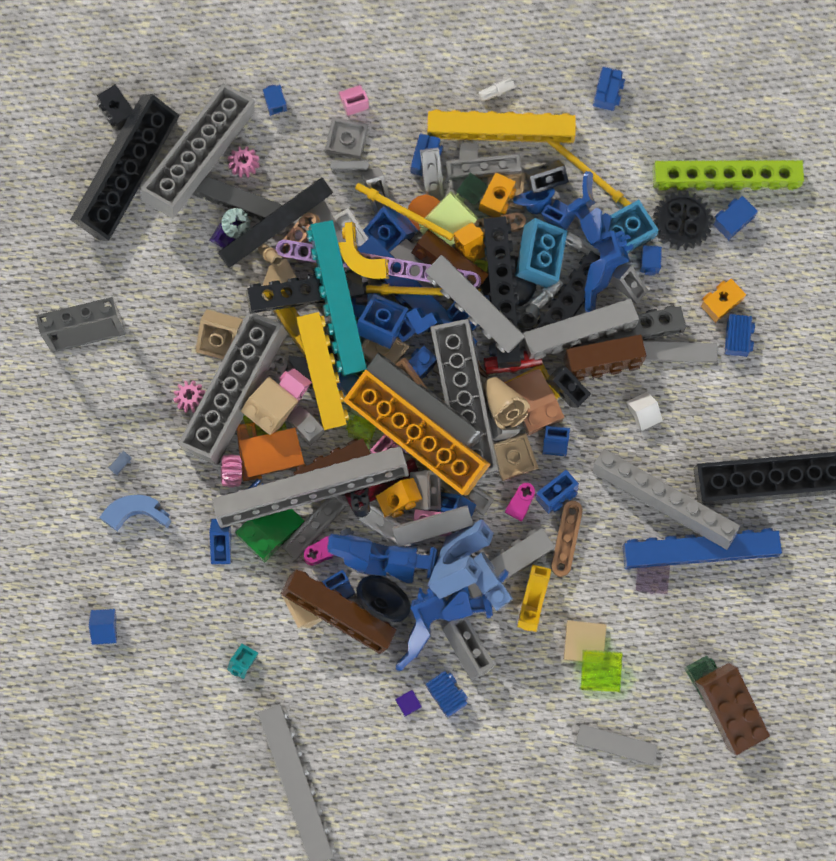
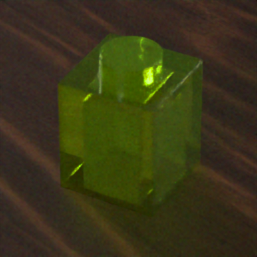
M355 415L353 420H349L346 430L348 431V437L357 438L358 440L363 438L364 442L370 445L376 426L367 419Z

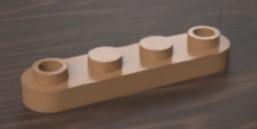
M569 501L563 507L551 564L553 574L558 577L568 575L571 570L583 511L581 504L577 501ZM569 509H575L576 513L571 515ZM559 564L564 566L563 571L558 570L557 566Z

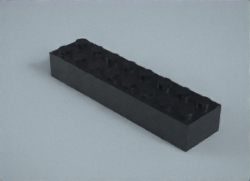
M142 94L70 220L97 240L109 241L180 115L155 95Z
M836 452L696 464L693 469L697 501L704 506L836 494Z

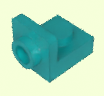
M242 643L230 659L227 670L232 675L244 679L259 653Z

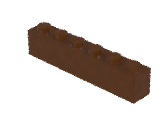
M296 569L289 575L280 595L379 654L389 648L397 630L389 622L373 617L367 611L360 608L356 602L347 600L342 597L341 593L332 591L323 582L314 580L302 570Z

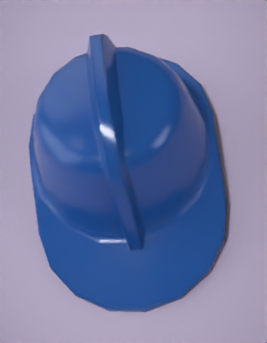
M550 188L538 193H533L532 191L515 196L513 202L517 205L526 206L527 210L532 214H539L547 204L551 206L555 189Z

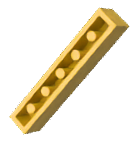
M319 312L296 317L323 429L328 430L347 425L346 421L349 420L347 409L343 410L341 402H344L342 390L338 391L337 383H340L338 372H334L332 367L335 364L333 353L329 354L327 347L331 345L329 335H325L323 327H326L324 315L320 316Z

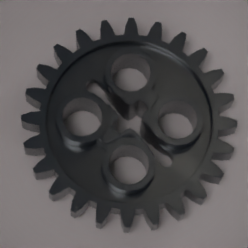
M680 190L677 196L672 192L670 198L665 195L664 201H659V206H656L654 210L657 213H654L652 218L655 219L653 222L657 226L658 232H660L658 239L665 238L663 244L669 241L670 248L675 244L677 250H679L680 246L687 250L688 245L694 249L695 243L700 246L702 240L706 241L707 235L711 233L709 228L713 226V223L709 222L712 221L713 216L709 215L711 209H706L708 203H701L702 197L695 199L696 193L691 197L689 196V191L682 195ZM685 205L687 207L684 217L685 223L683 226L682 235H679L682 222L681 217L683 214V206ZM671 208H677L679 212L674 213ZM689 211H695L697 216H692ZM668 225H674L676 230L669 229ZM692 228L695 233H689L686 229Z

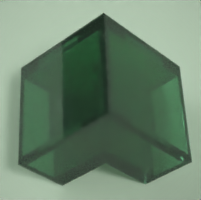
M469 173L456 192L473 205H476L488 186L472 173Z

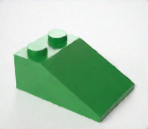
M291 508L246 521L235 534L265 563L305 521Z

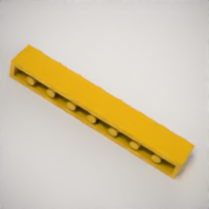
M435 109L428 111L427 135L448 140L547 142V139L552 137L553 140L559 143H574L576 115L568 113L553 115L551 113L534 114L532 112L516 114L515 112L497 113L495 111L481 113L474 110L469 112H461L459 110L447 112Z

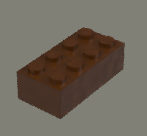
M640 334L566 349L563 361L565 367L579 381H583L585 377L592 376L595 379L602 377L605 373L615 375L625 369H629V371L638 370L643 365L647 355L642 335Z
M727 663L695 681L730 752L737 756L770 737L736 666Z

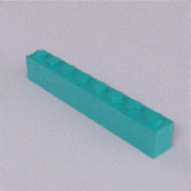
M330 220L310 224L306 234L308 242H312V260H316L317 264L315 274L316 278L320 279L321 286H319L321 298L324 297L326 304L323 305L324 314L329 317L330 323L327 324L329 335H333L332 350L334 354L337 353L338 361H336L338 373L341 372L342 377L363 373L367 368L334 222Z

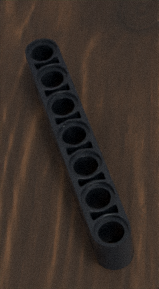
M321 177L221 249L218 255L228 268L232 267L334 192L324 178Z

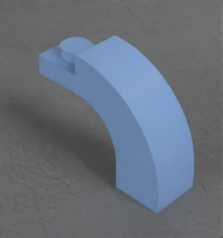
M128 495L119 498L111 503L99 517L117 532L128 518L137 514L148 515L166 528L171 524V520L168 518L170 515L163 509L157 510L160 507L159 501L145 495Z
M481 552L473 558L481 568L478 581L475 583L488 598L495 610L498 611L512 601L513 597L497 577L493 564L485 553Z

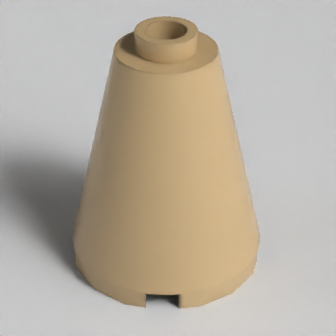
M497 377L489 378L485 381L483 390L495 424L499 428L505 429L506 426L513 428L522 423L528 415L527 409H530L527 400Z

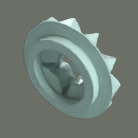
M238 208L226 211L221 223L223 231L232 238H238L248 231L251 222L247 216L248 213ZM236 219L237 221H242L238 228L236 225H230V223H233Z

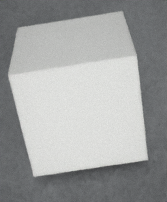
M648 392L626 401L628 409L634 416L636 425L641 431L663 421L658 402Z

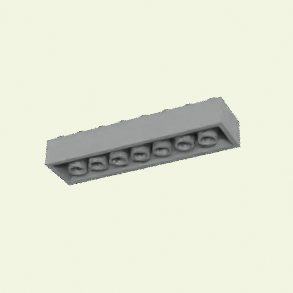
M223 83L141 188V201L174 219L252 117L255 110V100Z
M248 312L178 443L185 452L218 465L244 416L241 409L260 386L287 334L282 324Z
M465 319L431 326L445 403L483 432L472 450L491 464L484 474L499 472L470 321Z

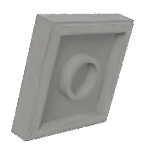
M332 117L325 153L361 160L368 124Z
M331 161L332 172L368 171L369 165L368 161Z

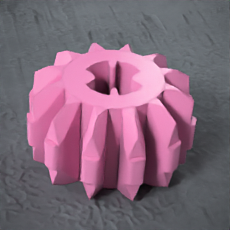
M239 146L238 152L232 150V156L228 157L230 162L228 164L229 169H233L232 174L236 175L239 173L240 178L243 177V174H246V177L249 178V172L255 174V168H259V156L255 155V150L249 151L247 146L244 150Z
M185 380L184 387L178 384L177 387L180 391H174V395L177 397L173 400L175 403H178V409L184 407V412L187 413L189 408H191L192 412L195 413L194 407H198L200 404L199 402H201L205 390H201V384L196 386V382L192 381L189 385ZM189 393L192 394V399L190 400L187 398Z
M234 454L223 455L221 459L222 485L226 487L240 486L242 478L240 456Z

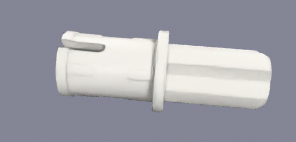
M511 78L499 83H493L491 87L479 91V98L481 101H486L495 96L499 97L502 93L514 89L515 85Z
M568 232L565 243L578 249V252L582 251L589 254L590 251H593L599 255V250L594 248L585 238L581 239Z
M559 280L554 285L543 288L542 293L531 303L541 309L549 300L552 301L562 287V281Z

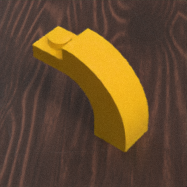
M345 222V227H342L343 239H346V242H338L340 253L345 263L361 276L371 279H389L388 260L365 258L357 248L356 224Z
M532 564L517 627L525 631H537L551 569Z

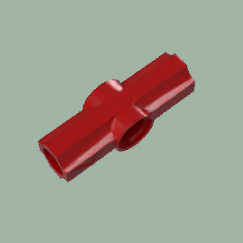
M524 351V360H521V366L498 369L497 356L483 359L485 372L488 375L503 372L515 373L520 369L543 365L542 358L529 360L526 351Z

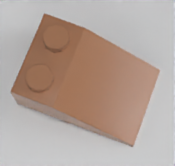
M540 369L505 383L525 398L530 405V409H527L528 415L522 421L527 436L545 429L546 426H552L563 421L564 415Z

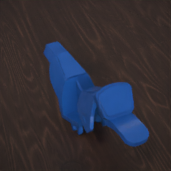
M586 171L583 176V198L576 199L566 208L568 217L579 218L581 228L587 240L600 252V259L591 263L584 290L586 312L596 310L597 294L608 287L615 268L630 261L627 251L634 247L633 244L626 246L628 243L626 240L631 239V236L625 235L623 231H610L612 217L609 214L605 213L602 215V210L599 208L590 211L589 208L596 203L592 192L593 174L590 171Z
M331 534L328 538V553L343 558L345 565L357 570V573L386 576L389 573L405 583H413L415 568L428 569L427 577L431 578L438 559V551L435 547H431L430 555L417 554L418 547L386 546L371 542L370 539L350 534L347 536Z
M506 569L498 576L502 583L509 574V571ZM467 586L452 593L446 600L444 597L439 599L430 587L427 589L428 593H424L422 588H419L418 598L412 600L411 610L416 622L409 634L408 651L397 661L396 669L402 671L414 658L418 657L431 636L430 625L434 620L453 621L468 617L475 612H486L487 619L493 616V607L485 594L482 593V596L471 598Z

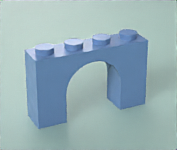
M482 519L473 523L472 526L465 527L445 538L428 583L432 592L439 599L478 581L481 568L472 559L470 554L489 546L494 534Z

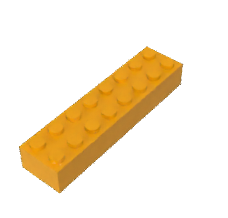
M366 369L343 399L345 403L462 495H468L491 465Z

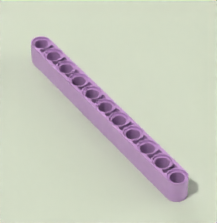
M281 240L277 243L276 251L280 256L316 263V260H312L311 257L312 244L291 240ZM285 244L290 245V251L287 254H284L282 251ZM303 247H307L309 250L308 255L305 257L301 256V249ZM361 253L367 259H387L390 276L430 282L426 278L428 274L425 272L431 266L430 264ZM344 261V268H350ZM395 263L401 264V270L398 273H394L392 270ZM414 266L420 268V273L417 276L411 274V269ZM457 269L466 278L474 275L476 277L474 286L476 288L480 286L481 278L478 274Z

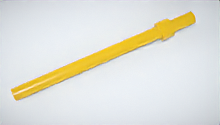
M552 137L547 139L548 144L583 173L586 171L592 172L593 181L612 196L611 199L616 203L619 202L624 207L631 204L621 191H616L559 142L553 140Z
M357 183L355 189L367 195L368 199L382 203L450 241L453 239V233L384 197L374 188L370 189Z
M382 284L381 286L366 285V293H381V295L388 296L389 294L444 296L440 292L442 288L390 286V284Z

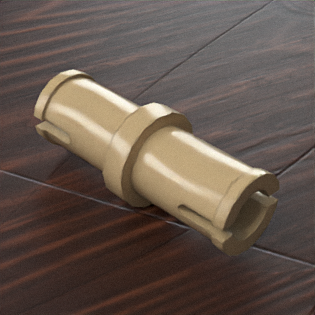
M266 243L258 247L259 254L263 256L266 262L271 263L275 267H279L283 263L282 257L278 255L274 248L269 247Z

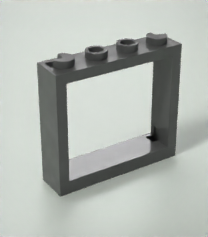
M113 297L36 315L40 335L52 353L126 335L122 316ZM110 302L111 306L105 307L104 303ZM57 336L58 340L54 341L52 337Z

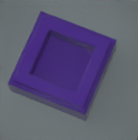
M413 690L395 699L404 717L422 708Z

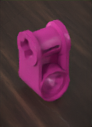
M523 483L519 486L505 510L506 514L521 522L523 521L534 498L535 488L533 485ZM526 489L530 490V495H526V497H524L522 491H525Z
M329 536L305 549L304 561L306 564L315 566L333 558L334 555L327 551ZM312 552L313 554H316V559L313 560L312 557L308 558L309 553Z

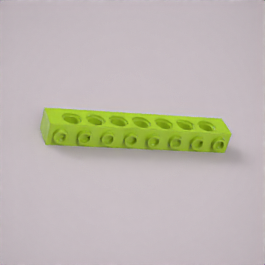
M803 160L655 161L653 165V188H658L662 191L670 188H677V190H687L688 188H695L696 190H705L706 188H714V190H723L725 188H732L733 190H741L743 188L778 190L781 187L796 190L804 182ZM780 173L785 174L787 178H782ZM669 174H674L677 178L672 179L669 177ZM687 174H693L695 178L691 179ZM705 174H711L714 178L710 179ZM724 174H730L732 178H726ZM742 174H748L750 178H745ZM761 174H767L769 178H763Z

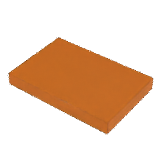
M296 428L239 441L248 479L299 467L304 464Z

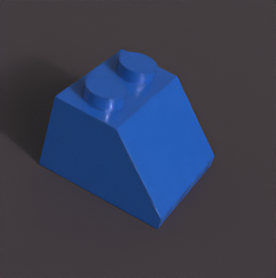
M383 206L363 231L368 239L373 236L390 253L406 238L410 241L418 232V229L404 215L387 206Z
M373 294L358 320L359 336L391 349L403 325L408 308Z

